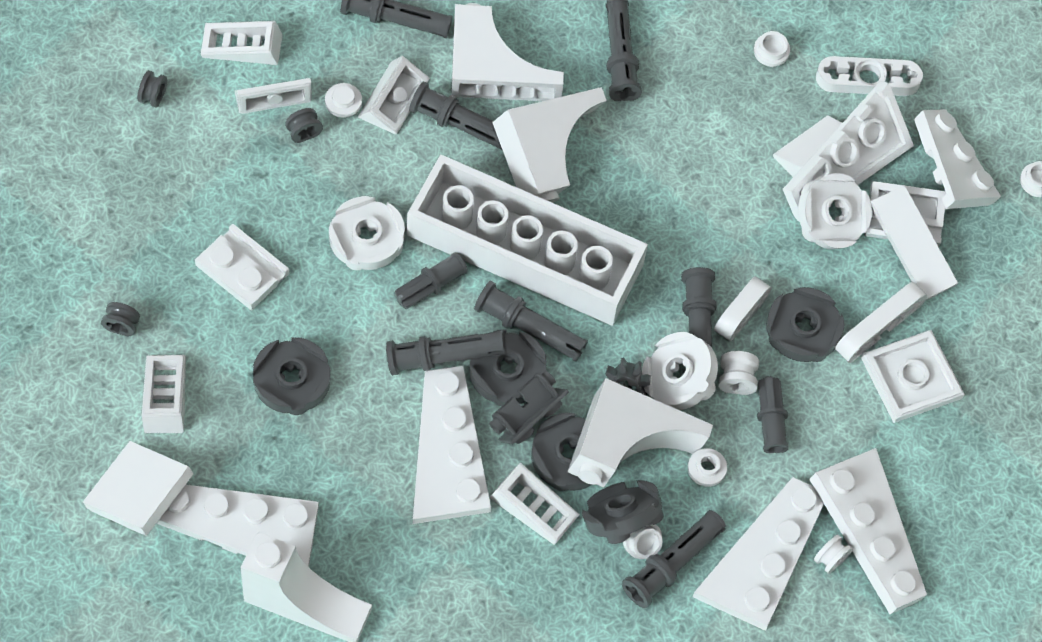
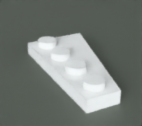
M880 81L783 188L792 213L798 221V204L802 188L805 184L823 175L843 173L853 177L856 180L854 183L859 185L914 146L890 83Z
M463 366L425 371L412 524L491 512V504Z
M874 448L816 472L809 480L846 542L853 548L852 552L889 614L891 615L922 600L927 593L877 449Z
M792 477L696 589L693 597L766 631L824 505L814 486Z
M185 485L157 524L201 541L206 540L222 546V549L245 556L256 533L260 532L296 546L298 555L309 567L319 502Z

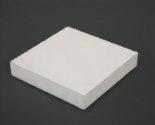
M932 330L862 354L861 359L893 423L963 399L965 395Z
M129 441L84 499L83 503L90 511L147 536L192 477L193 472L185 464Z

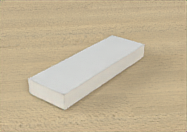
M905 185L871 201L872 209L909 278L927 294L926 300L958 284Z

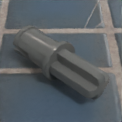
M454 252L450 257L432 268L425 267L421 269L419 276L395 290V297L403 308L408 309L432 293L436 295L441 293L442 287L468 272L467 266L461 256Z
M767 376L758 382L760 412L757 413V419L762 422L763 449L765 453H784L788 450L785 419L788 418V412L783 408L781 381L779 378Z

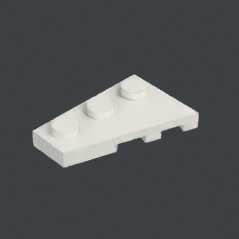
M946 109L923 110L914 121L926 154L935 160L937 166L933 171L935 181L938 184H943L946 195L942 198L945 209L994 204L1001 195L994 186L993 178L983 169L975 156L974 148L966 142L959 131L955 118Z

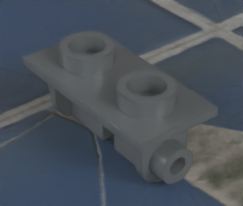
M544 371L542 374H535L518 391L526 404L521 406L514 397H511L492 414L493 420L489 425L499 435L504 432L498 439L501 443H522L534 432L533 425L542 417L547 418L553 415L562 406L561 399L569 391L567 389L553 388L552 385L556 381L549 372Z

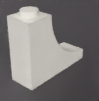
M477 3L455 4L451 95L464 98L546 101L562 97L564 72L535 66L516 55L504 43L496 30L492 16V6H481Z
M602 87L508 109L492 122L517 188L552 203L560 199L558 194L570 186L565 160L568 137L574 124L580 117L592 113L607 101Z
M606 378L593 397L568 472L578 476L585 483L599 485L604 488L618 465L626 458L648 449L670 448L693 454L700 450L709 439L713 425Z
M260 532L256 533L241 565L244 602L345 641L358 642L372 610V605L341 591L318 576L302 561L297 553L296 546Z

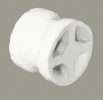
M731 351L723 354L720 366L724 373L719 378L720 390L725 393L749 395L756 392L758 380L754 376V372L759 368L758 357L744 351Z

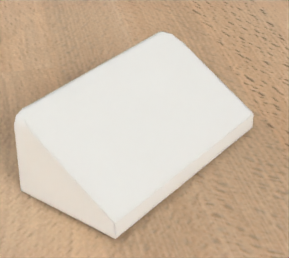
M404 56L393 60L358 117L393 134H397L410 113L409 107L416 90L423 81L428 83L430 78Z
M306 78L236 90L235 97L239 113L245 114L309 103L312 100L311 79Z
M827 115L774 153L773 157L794 177L838 129L842 122Z

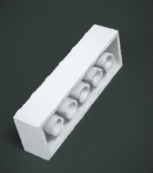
M441 154L407 213V236L450 255L456 252L464 261L611 326L614 325L644 265L648 244Z

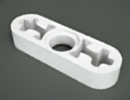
M830 56L820 62L816 73V81L822 89L828 92L869 94L880 81L885 82L888 71L890 72L888 78H891L889 83L894 95L909 96L918 91L923 78V72L919 65L909 60ZM829 69L835 70L836 75H839L838 79H831V75L828 73ZM849 69L854 70L852 81H849ZM866 70L872 71L878 76L879 80L875 83H867L860 78L859 73ZM907 73L908 79H911L910 83H904L900 74Z
M910 282L852 328L838 342L835 349L849 363H852L881 339L879 335L885 330L890 332L920 308L925 302L927 294L914 282Z

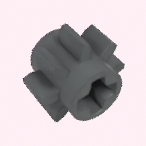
M623 357L621 358V363L616 368L607 366L605 375L609 380L647 396L644 387L650 385L651 375H642L641 361L634 364L627 362ZM623 380H627L629 386H626Z

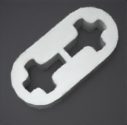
M753 277L722 314L714 331L728 341H732L765 302L772 287L758 277Z

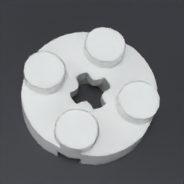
M832 173L820 176L803 186L798 204V217L802 227V235L806 240L815 242L818 246L826 249H840L852 246L857 242L856 240L860 238L862 233H866L872 218L871 201L865 190L861 191L860 187L854 183L856 180L853 177L843 173ZM832 201H835V207L841 208L842 211L840 216H836L835 221L829 215V207H831Z
M361 196L346 201L336 210V215L329 226V242L336 257L346 263L350 269L374 270L382 268L394 261L402 252L405 225L400 212L387 202V205L382 202H376L375 197ZM362 227H367L369 231L376 230L377 232L373 235L372 239H362L359 237Z
M677 332L665 336L655 345L658 349L653 353L652 357L647 356L643 363L642 375H651L650 385L644 387L645 391L653 399L675 409L684 410L691 408L701 400L709 399L715 392L716 386L714 382L718 372L715 352L709 344L693 334ZM683 363L686 367L685 373L680 378L674 377L673 373L677 372L679 364Z

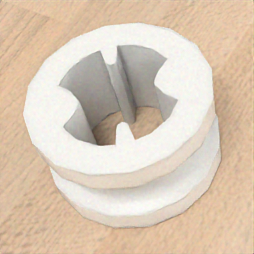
M838 534L829 540L814 558L817 564H825V571L828 574L832 573L843 563L853 550L850 545L844 546L841 543L842 537Z

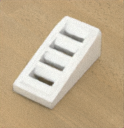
M276 21L205 23L201 56L202 58L278 65L282 32ZM218 34L224 35L222 47H216ZM238 36L237 45L231 47L232 37ZM248 37L253 38L252 46H246ZM263 39H265L264 46H262Z
M185 355L146 356L142 422L145 433L184 432ZM154 370H176V375H154ZM154 385H175V388H154ZM153 399L174 400V403H153Z
M519 463L490 496L499 506L554 545L580 515L522 463ZM517 483H520L524 488L515 496L511 493V490ZM532 492L537 497L527 507L523 501ZM545 501L550 507L540 518L535 512ZM556 511H559L563 516L551 528L547 522Z

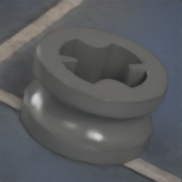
M146 71L138 89V102L145 103L150 101L151 106L157 108L166 92L167 76L161 74L159 77H155L153 71Z
M312 108L298 110L285 121V126L291 131V138L295 143L315 138L323 130V125L317 120V113Z
M110 302L106 307L108 315L102 317L101 325L110 332L132 336L135 332L133 324L138 323L140 319L139 312L129 305Z

